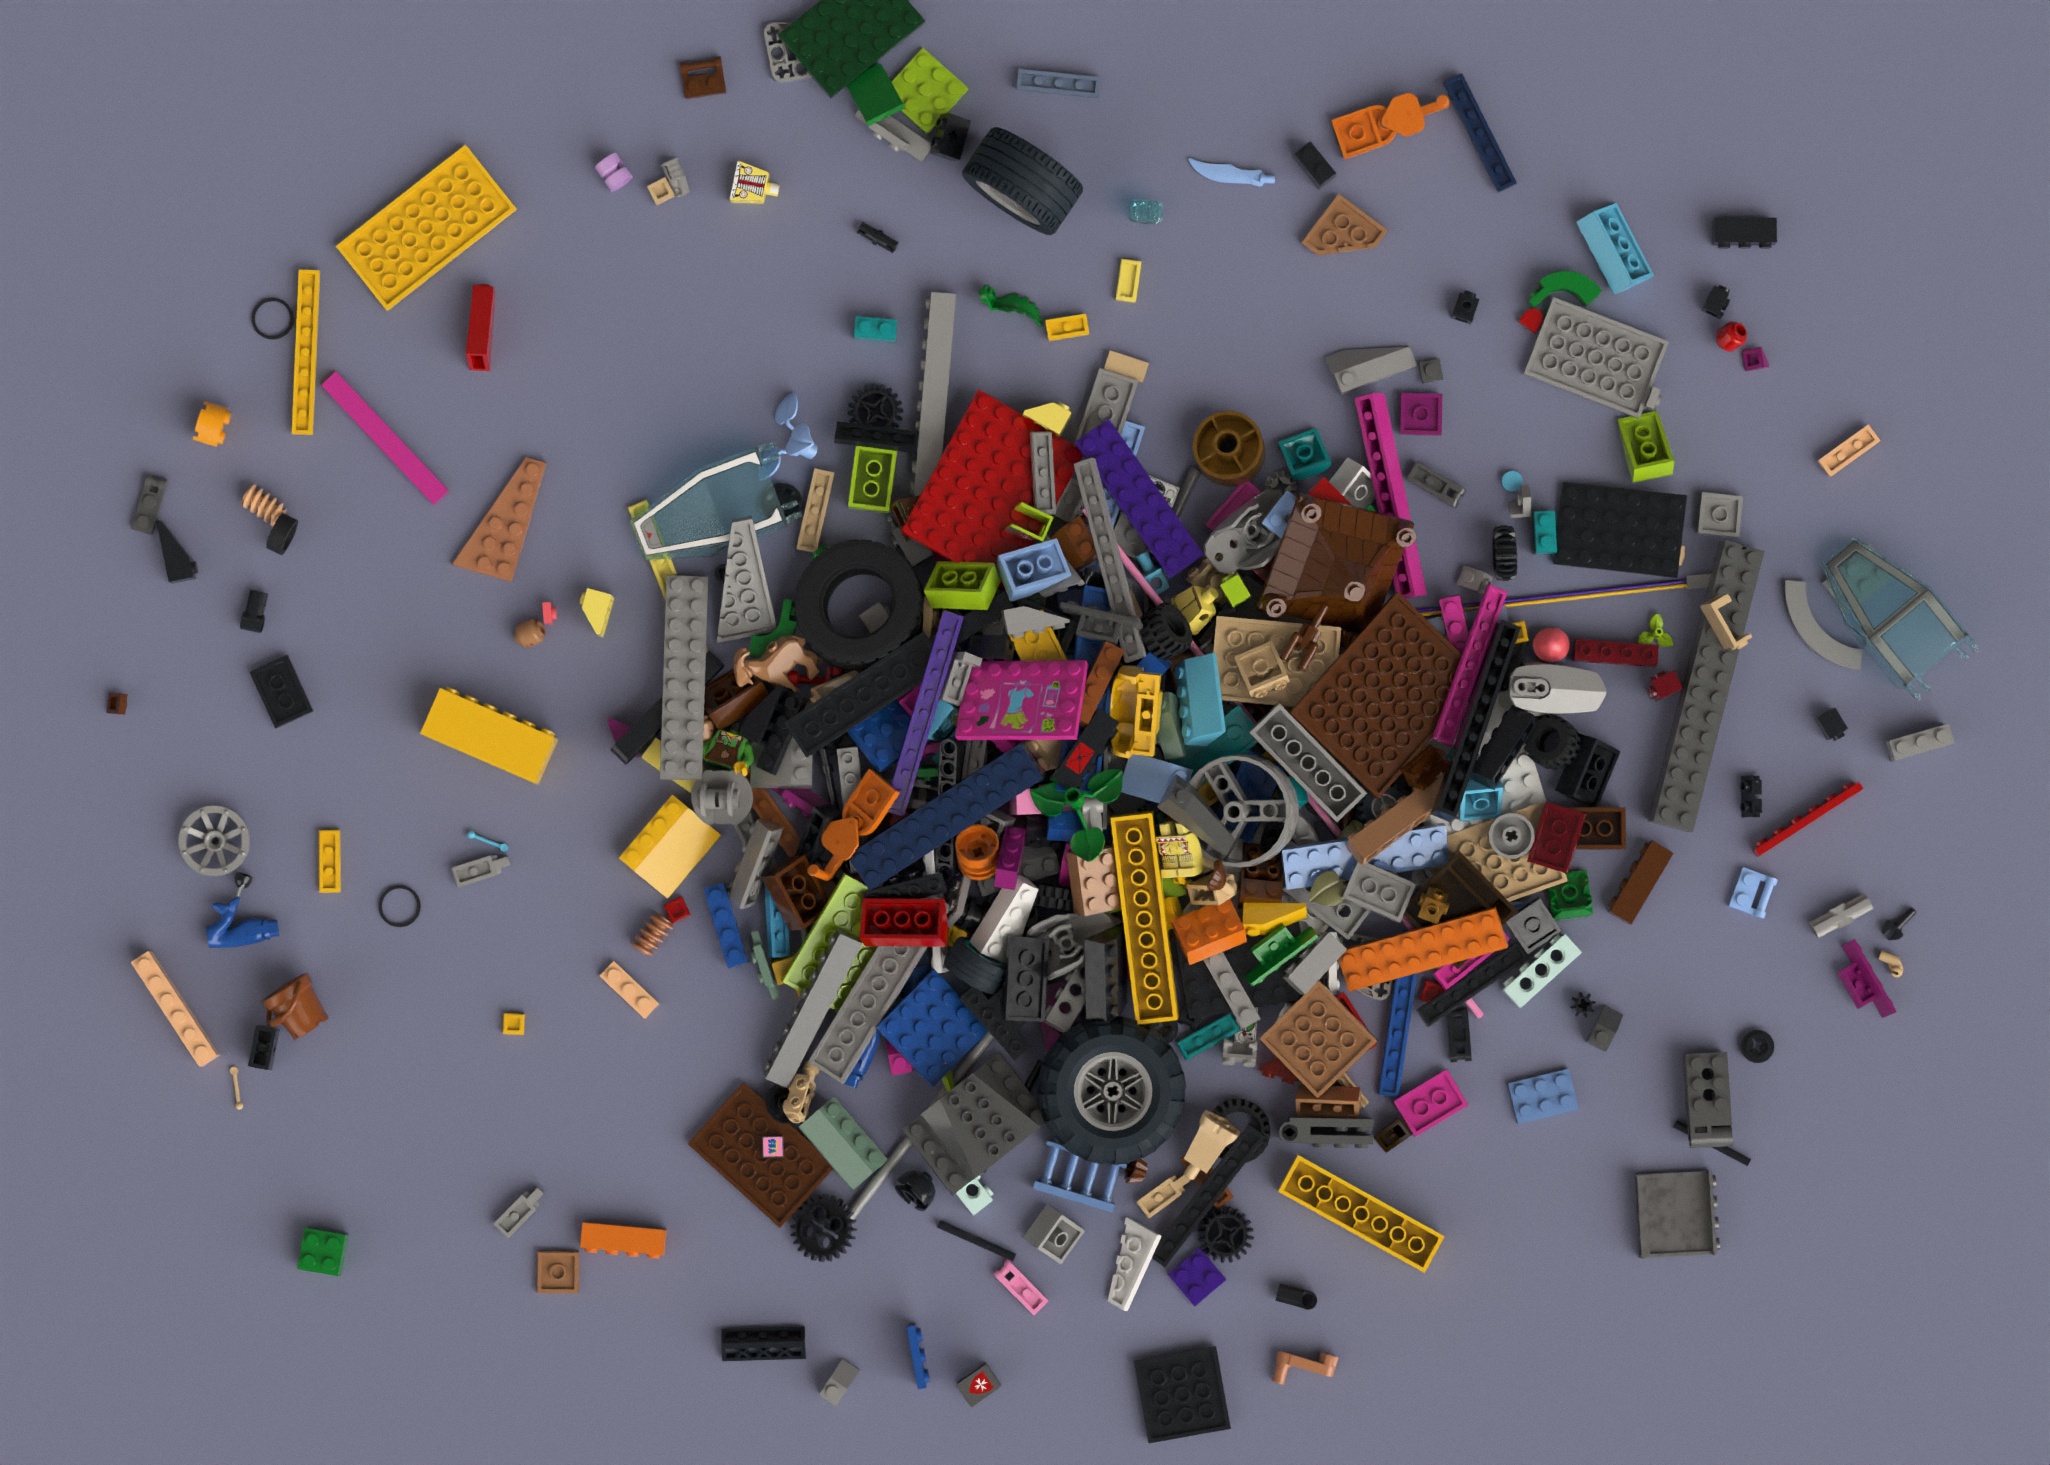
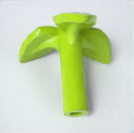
M1659 613L1653 615L1648 625L1652 633L1643 631L1638 637L1639 644L1651 645L1654 638H1656L1658 645L1661 647H1671L1674 645L1672 637L1668 633H1663L1662 627L1664 623Z

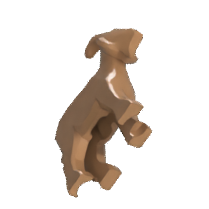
M785 635L781 636L777 641L769 643L766 648L767 651L758 659H745L750 654V651H746L745 647L737 650L734 655L733 670L736 683L740 687L748 683L753 685L750 678L755 675L771 683L774 688L781 685L792 689V692L798 694L800 690L788 679L786 674L797 663L805 666L807 677L812 680L820 672L816 665L822 659L812 651L803 648L806 642L804 636Z

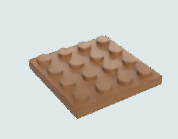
M1320 980L1259 1038L1317 1099L1378 1041Z

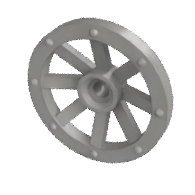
M206 806L196 810L185 820L179 833V849L184 861L196 872L207 876H222L233 872L243 863L250 848V834L246 823L236 812L222 806ZM208 814H222L216 831ZM200 817H202L208 830L207 834L191 828L193 823ZM228 817H230L239 828L223 834ZM188 833L203 839L204 842L188 848ZM241 834L242 836L241 849L226 842V840ZM217 837L219 839V843L217 845H214L213 839ZM207 848L208 851L199 865L190 854ZM223 848L238 854L229 865H227ZM214 852H216L221 868L209 869L207 866Z

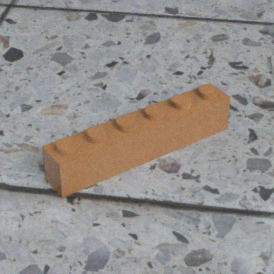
M1445 772L1425 790L1414 788L1409 796H1402L1397 800L1394 807L1391 809L1387 807L1380 813L1379 818L1369 820L1364 825V829L1360 832L1355 831L1348 837L1346 848L1362 866L1431 816Z

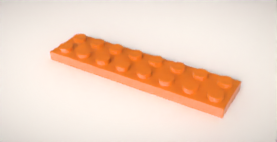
M1493 907L1439 922L1438 924H1432L1346 948L1347 950L1338 960L1348 991L1350 992L1508 948V943L1497 909Z

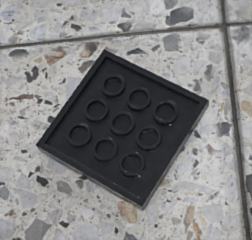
M1216 1346L1134 1360L1148 1443L1231 1429Z

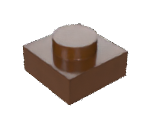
M109 693L106 713L125 715L128 694Z

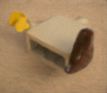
M1215 860L1212 874L1196 881H1192L1189 878L1186 879V877H1174L1173 882L1182 884L1188 890L1191 905H1220L1237 894L1236 884L1238 883V878L1234 873L1226 874L1223 862Z

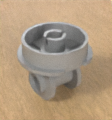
M706 770L702 773V781H695L693 785L691 802L696 815L707 825H713L714 823L737 825L748 816L752 808L753 791L749 781L741 772L735 775L734 770Z

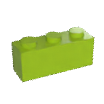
M1231 573L1221 579L1222 584L1220 588L1232 608L1251 597L1238 574L1234 576Z

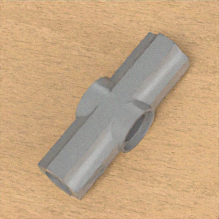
M1864 893L1847 903H1841L1828 910V913L1812 920L1809 924L1813 933L1819 938L1836 928L1840 929L1850 924L1855 918L1869 912L1873 907L1869 898Z

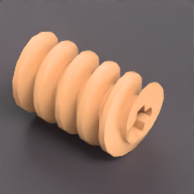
M253 484L246 491L240 503H243L245 509L250 507L251 513L257 512V517L261 518L264 516L266 523L271 520L270 525L273 527L278 517L282 513L285 514L287 509H282L283 502L275 505L277 498L269 501V493L263 497L262 488L256 492V484Z

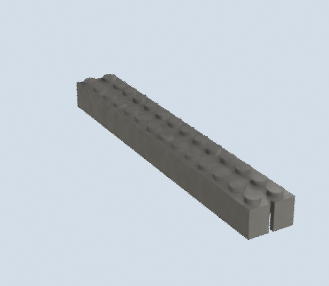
M1724 540L1718 544L1704 603L1717 595L1728 594L1732 601L1718 610L1733 637L1736 638L1744 634L1765 551L1748 546L1743 547L1741 544ZM1702 610L1648 822L1685 832H1693L1740 650L1737 648L1734 650L1723 648Z

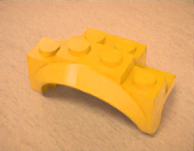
M1123 665L1113 682L1109 716L1119 722L1116 727L1119 731L1111 740L1112 754L1119 757L1130 758L1132 754L1150 757L1155 755L1156 734L1160 729L1163 690H1160L1161 674L1143 672L1144 667Z

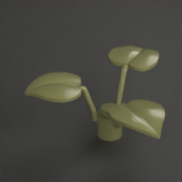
M1352 820L1341 832L1339 839L1348 838L1355 831L1360 832L1364 829V825L1357 820ZM1326 871L1320 874L1312 885L1310 902L1325 906L1340 904L1344 900L1342 896L1346 889L1342 883L1346 882L1348 884L1349 880L1346 881L1345 878L1339 880L1337 873L1334 871ZM1387 871V872H1390V873H1392V874H1394V875L1399 876L1397 873H1395V872H1393V871Z

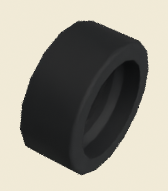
M282 513L270 532L266 548L283 555L295 535L298 520Z

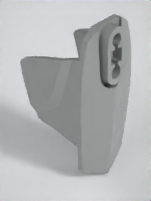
M1271 489L1262 491L1236 509L1215 528L1204 544V555L1217 572L1229 574L1237 569L1251 570L1265 566L1275 556L1281 539L1261 523L1281 499V494ZM1290 514L1285 516L1286 523L1289 520ZM1231 540L1234 542L1233 547L1230 546ZM1220 553L1219 559L1216 561L1215 555Z
M1529 662L1521 663V667L1515 668L1509 676V699L1512 704L1533 714L1535 718H1542V715L1546 714L1550 716L1551 714L1563 715L1597 711L1607 693L1598 673L1579 668ZM1519 683L1522 685L1521 691L1518 689ZM1540 684L1542 687L1541 692L1535 689V686Z
M1104 912L1089 916L1079 914L1055 915L1032 926L1026 936L1049 938V951L1052 952V957L1048 958L1047 979L1052 980L1068 973L1085 962L1084 939L1114 925L1110 917Z

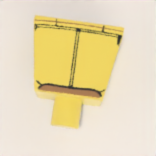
M1192 586L1170 600L1172 605L1179 609L1187 619L1192 634L1197 635L1215 616L1216 609L1213 601L1219 595L1213 587L1207 590L1199 586Z

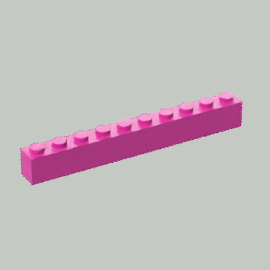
M1371 393L1357 397L1355 402L1379 513L1411 521L1385 394ZM1416 540L1411 546L1404 547L1393 577L1395 591L1399 592L1405 599L1427 595Z

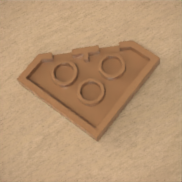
M1338 194L1301 244L1317 256L1376 248L1388 230Z

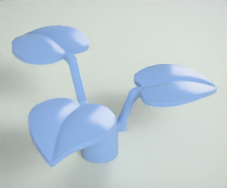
M795 392L788 394L780 402L775 413L776 422L779 425L785 423L792 430L791 437L786 445V450L779 449L777 451L776 446H771L762 454L760 458L762 466L758 465V477L761 482L771 477L777 471L781 461V454L794 455L796 457L801 455L807 459H812L817 453L818 446L814 444L811 438L809 427L801 423L794 428L790 424V420L796 416L798 410V399Z

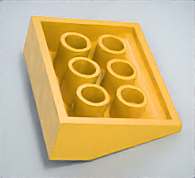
M672 794L621 854L619 859L668 899L721 835L710 825L700 820L696 813Z

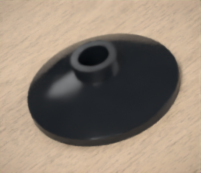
M777 1084L767 1092L765 1099L767 1111L777 1122L791 1124L793 1122L788 1119L783 1108L780 1106V1103L783 1105L785 1099L788 1098L789 1087L786 1088Z

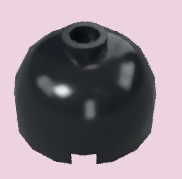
M911 1170L903 1173L894 1182V1185H896L895 1190L899 1196L908 1204L912 1201L916 1204L915 1209L919 1211H925L934 1200L935 1186L932 1182L933 1178L927 1172L922 1173Z

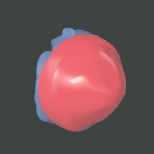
M1544 627L1535 635L1530 650L1541 661L1554 665L1557 661L1563 662L1570 651L1571 642L1567 634L1560 628Z

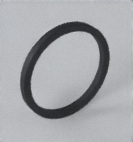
M268 298L259 302L253 310V327L260 336L266 339L282 338L292 328L293 312L283 300ZM270 301L282 303L290 314L288 328L277 336H268L261 333L255 323V315L259 307Z
M401 885L387 889L379 901L381 917L386 923L394 927H405L412 924L419 916L421 909L420 899L415 891ZM394 889H406L416 898L417 912L413 919L407 923H392L383 914V899Z

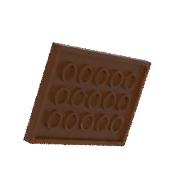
M745 1082L739 1086L688 1143L692 1149L779 1228L782 1227L833 1170L832 1166L814 1145L791 1124H782L774 1120L767 1111L765 1101ZM784 1136V1157L763 1158L762 1137Z

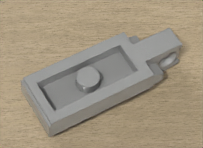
M490 855L451 869L457 888L497 876L502 873L501 868L511 865L509 857L498 859L497 855Z
M538 1187L532 1194L528 1191L524 1195L522 1194L493 1225L509 1239L538 1209L537 1207L540 1203L537 1200L544 1192Z

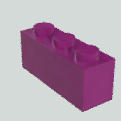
M1006 826L996 868L994 887L1015 890L1025 847L1026 829Z

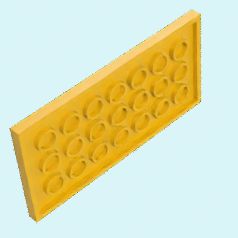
M465 144L341 241L336 247L386 311H389L517 209Z

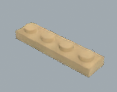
M814 468L796 547L797 550L814 553L818 549L834 480V472Z

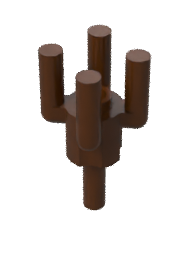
M1321 604L1311 624L1303 623L1299 632L1292 634L1280 655V659L1287 662L1293 649L1296 647L1305 652L1298 669L1303 672L1306 671L1318 649L1317 641L1322 632L1317 628L1329 609L1327 606Z

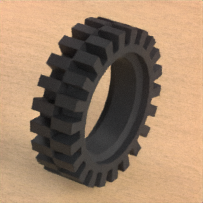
M1245 1099L1225 1101L1212 1112L1222 1117L1237 1111L1247 1113L1256 1122L1257 1129L1266 1135L1247 1160V1162L1258 1158L1268 1146L1271 1135L1268 1117L1258 1105ZM1225 1147L1219 1158L1222 1159L1229 1151V1148Z

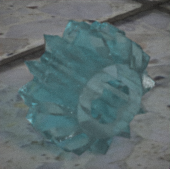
M1133 200L1129 207V220L1141 224H1159L1163 217V205L1157 201Z

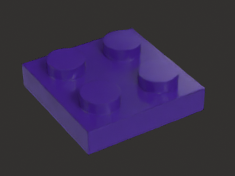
M1200 1248L1168 1273V1276L1194 1306L1226 1281V1278Z

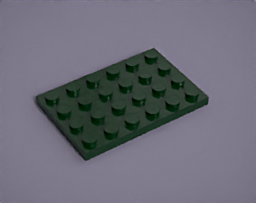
M820 0L780 32L778 38L831 99L925 24V20L908 0Z

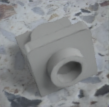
M1529 484L1521 485V493H1517V501L1508 503L1511 518L1531 517Z

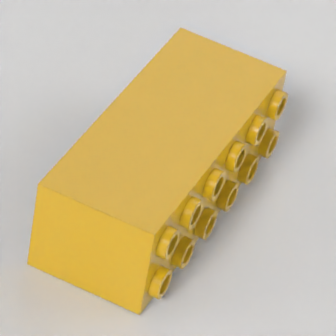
M447 686L445 690L439 689L420 734L539 785L558 741L554 737L555 733L545 728H541V731L536 730L535 724L524 719L520 723L516 721V716L503 711V714H499L496 707L484 703L483 706L478 705L479 700L468 695L462 698L459 696L460 692Z

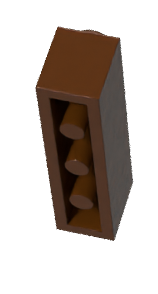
M1653 840L1649 844L1644 843L1639 852L1642 854L1638 861L1634 860L1629 868L1631 874L1628 879L1624 878L1618 887L1621 891L1617 897L1613 896L1608 903V907H1610L1608 913L1629 925L1633 923L1674 854Z

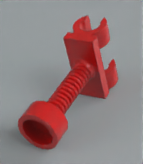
M827 667L826 677L819 678L816 676L812 680L805 675H799L797 671L791 670L788 679L795 686L799 683L821 685L830 681V675L842 676L843 669Z

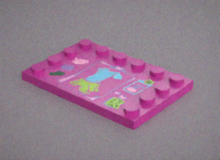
M982 661L980 667H972L960 704L955 737L957 740H1077L1088 670L1087 661Z

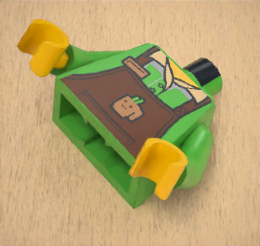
M733 722L730 732L719 730L710 740L703 743V759L708 764L734 770L735 775L738 772H741L743 776L747 775V769L754 761V754L750 742L745 737L739 735L742 724Z

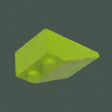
M1658 411L1643 413L1639 419L1632 416L1617 419L1632 482L1673 475L1674 458Z

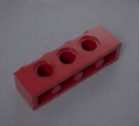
M1575 639L1573 641L1572 661L1655 668L1658 665L1659 645Z

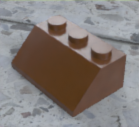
M732 669L705 686L704 708L718 730H722L747 715L769 695L760 678L753 675L750 678L753 685L748 683L740 687L736 683L734 670Z

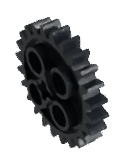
M816 1194L815 1201L808 1197V1204L802 1203L803 1209L796 1210L799 1214L798 1217H792L796 1224L790 1225L791 1228L795 1229L791 1236L797 1237L793 1244H800L798 1251L802 1252L805 1250L804 1257L811 1255V1260L814 1261L818 1258L819 1262H824L826 1257V1260L831 1262L833 1256L839 1259V1252L847 1253L844 1248L845 1246L852 1247L849 1239L856 1238L851 1235V1232L857 1231L856 1228L852 1227V1224L857 1221L850 1219L854 1212H847L849 1205L845 1204L842 1206L844 1200L838 1199L836 1201V1196L831 1195L829 1198L828 1194H823L821 1198L820 1195ZM822 1208L824 1215L819 1219L818 1211ZM811 1217L819 1224H824V1228L838 1235V1238L836 1239L829 1232H824L822 1227L812 1223L809 1218ZM836 1220L840 1221V1228L838 1230L834 1228ZM809 1226H812L813 1233L811 1236L807 1235V1229ZM828 1237L829 1245L825 1248L823 1241Z

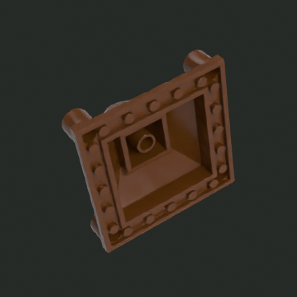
M1298 493L1257 607L1265 610L1271 617L1277 618L1285 614L1312 621L1321 604L1329 609L1321 621L1322 624L1360 633L1382 608L1404 547L1411 546L1416 540V533L1413 530L1414 523L1410 520Z

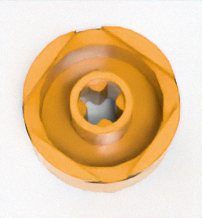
M204 400L203 404L207 406L206 409L201 408L195 427L198 437L193 436V440L217 447L218 444L223 445L226 435L223 432L224 424L229 425L232 413L228 412L229 407Z

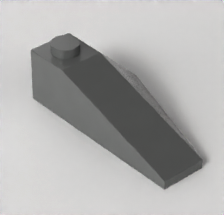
M1176 774L1157 807L1218 852L1226 855L1235 838L1196 789Z

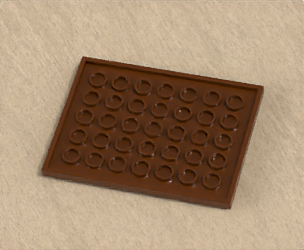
M1395 592L1289 713L1375 799H1379L1402 773L1401 769L1412 761L1432 739L1462 654L1399 592Z

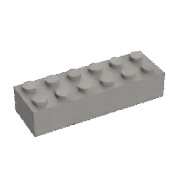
M1280 702L1249 730V733L1336 822L1367 794L1365 789L1293 718Z

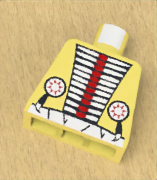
M737 161L730 201L731 203L764 204L766 194L778 197L780 184L769 182V172Z

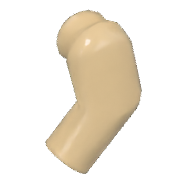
M1881 950L1878 960L1888 963L1893 977H1900L1903 973V965L1900 958Z

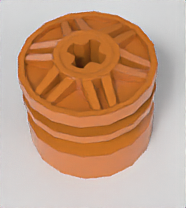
M976 824L960 832L956 837L955 847L958 867L962 874L973 880L988 879L995 875L1000 855L998 836L994 830L986 825Z

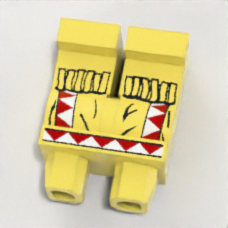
M1172 821L1159 824L1161 835L1155 838L1156 843H1159L1158 849L1163 861L1162 878L1194 877L1206 871L1198 836L1178 822L1175 823L1177 831L1174 830Z

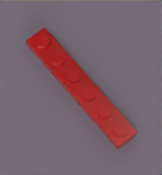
M1852 781L1842 787L1843 791L1838 795L1834 792L1824 799L1826 802L1821 806L1815 804L1807 809L1808 814L1804 817L1798 815L1790 820L1791 825L1784 829L1781 826L1773 831L1772 834L1774 836L1767 840L1764 837L1756 842V848L1752 851L1756 857L1761 856L1864 788L1860 782L1855 784Z

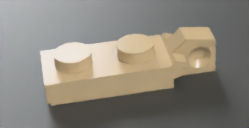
M1175 1175L1171 1178L1169 1177L1136 1202L1149 1219L1181 1196L1185 1191L1183 1186L1191 1181V1179L1185 1175L1178 1179Z

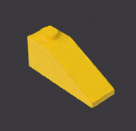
M1243 903L1242 924L1246 935L1249 936L1265 935L1273 932L1282 924L1287 926L1307 918L1306 903Z

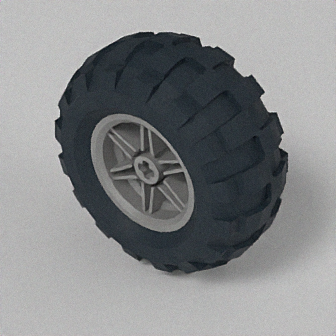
M1119 1016V1018L1112 1021L1109 1019L1107 1022L1095 1019V1021L1090 1019L1082 1021L1056 1039V1042L1047 1051L1041 1064L1037 1080V1095L1043 1121L1054 1138L1064 1148L1086 1161L1097 1164L1120 1165L1145 1158L1155 1152L1160 1145L1169 1139L1183 1114L1186 1082L1179 1058L1173 1047L1161 1034L1146 1024L1137 1025V1020ZM1104 1068L1106 1071L1105 1075H1098V1069ZM1121 1068H1124L1126 1070L1125 1076H1120L1118 1074V1071ZM1114 1085L1117 1086L1115 1089L1118 1091L1117 1094L1108 1096L1107 1088H1112ZM1093 1086L1095 1089L1094 1093L1089 1094L1087 1088ZM1130 1087L1136 1088L1137 1091L1134 1095L1129 1094L1128 1090ZM1099 1104L1104 1105L1105 1109L1103 1112L1097 1111ZM1124 1105L1126 1108L1125 1112L1120 1113L1118 1106Z

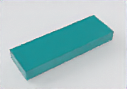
M1230 1012L1176 1043L1187 1061L1224 1041V1038L1227 1039L1240 1032L1241 1029Z

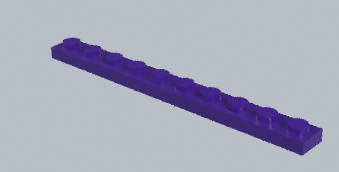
M945 610L942 612L891 783L900 794L889 809V813L903 817L905 815L964 616Z

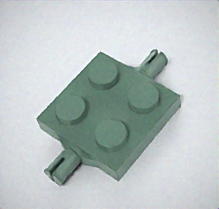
M758 931L752 932L750 934L754 944V951L750 953L754 964H758L760 971L757 972L761 984L765 983L772 1000L778 999L780 996L776 987L777 984H775L762 945L763 942Z

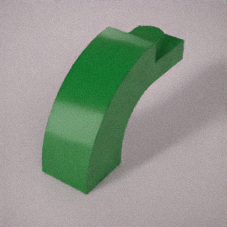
M784 599L780 623L772 633L765 636L752 635L749 657L760 658L767 651L766 648L769 643L777 641L781 636L795 634L798 624L795 621H790L791 617H795L793 600Z

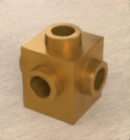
M1429 887L1426 894L1422 893L1418 905L1421 906L1418 917L1438 924L1441 915H1446L1450 903L1447 902L1449 894L1444 893L1441 889Z

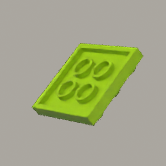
M924 48L915 55L892 81L905 106V109L901 110V112L927 135L936 126V121L940 115L948 113L969 90L966 85Z

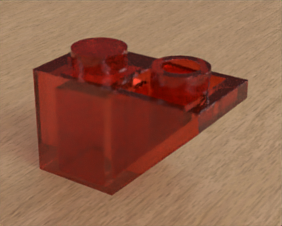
M1278 1057L1260 1065L1258 1069L1263 1071L1262 1076L1273 1079L1274 1075L1282 1077V1082L1293 1085L1294 1081H1300Z

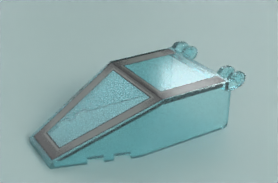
M1853 537L1822 563L1830 587L1834 592L1836 603L1842 613L1845 626L1893 685L1898 689H1905L1916 700H1919L1921 696L1911 685L1917 681L1921 688L1928 693L1931 689L1921 676L1955 649L1965 661L1969 658L1968 654L1959 646L1963 641L1971 651H1978L1974 640L1928 585L1857 538Z

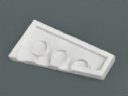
M1126 1217L1124 1223L1126 1225L1125 1234L1122 1235L1120 1242L1122 1243L1121 1252L1116 1260L1118 1266L1116 1274L1112 1278L1108 1302L1124 1311H1128L1161 1238L1160 1234L1132 1218Z

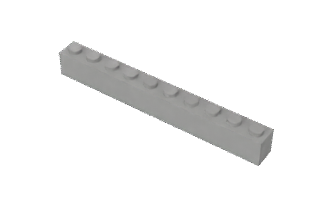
M931 292V297H927L926 309L930 310L929 318L925 317L924 330H928V336L923 338L922 350H926V359L922 358L921 371H924V379H920L919 391H923L922 400L918 399L917 412H921V418L916 420L915 430L919 432L917 461H913L912 473H916L915 482L911 481L910 494H914V496L921 494L943 454L956 294Z

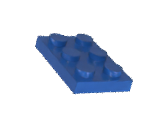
M916 1323L907 1325V1332L918 1389H923L930 1382L928 1369H924L923 1362H926L925 1349H920L919 1341L923 1340L921 1327L917 1328Z

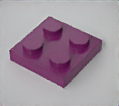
M1401 393L1400 435L1441 436L1443 394Z

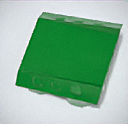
M1587 870L1568 872L1566 874L1567 882L1548 888L1550 910L1554 920L1588 917L1593 914Z

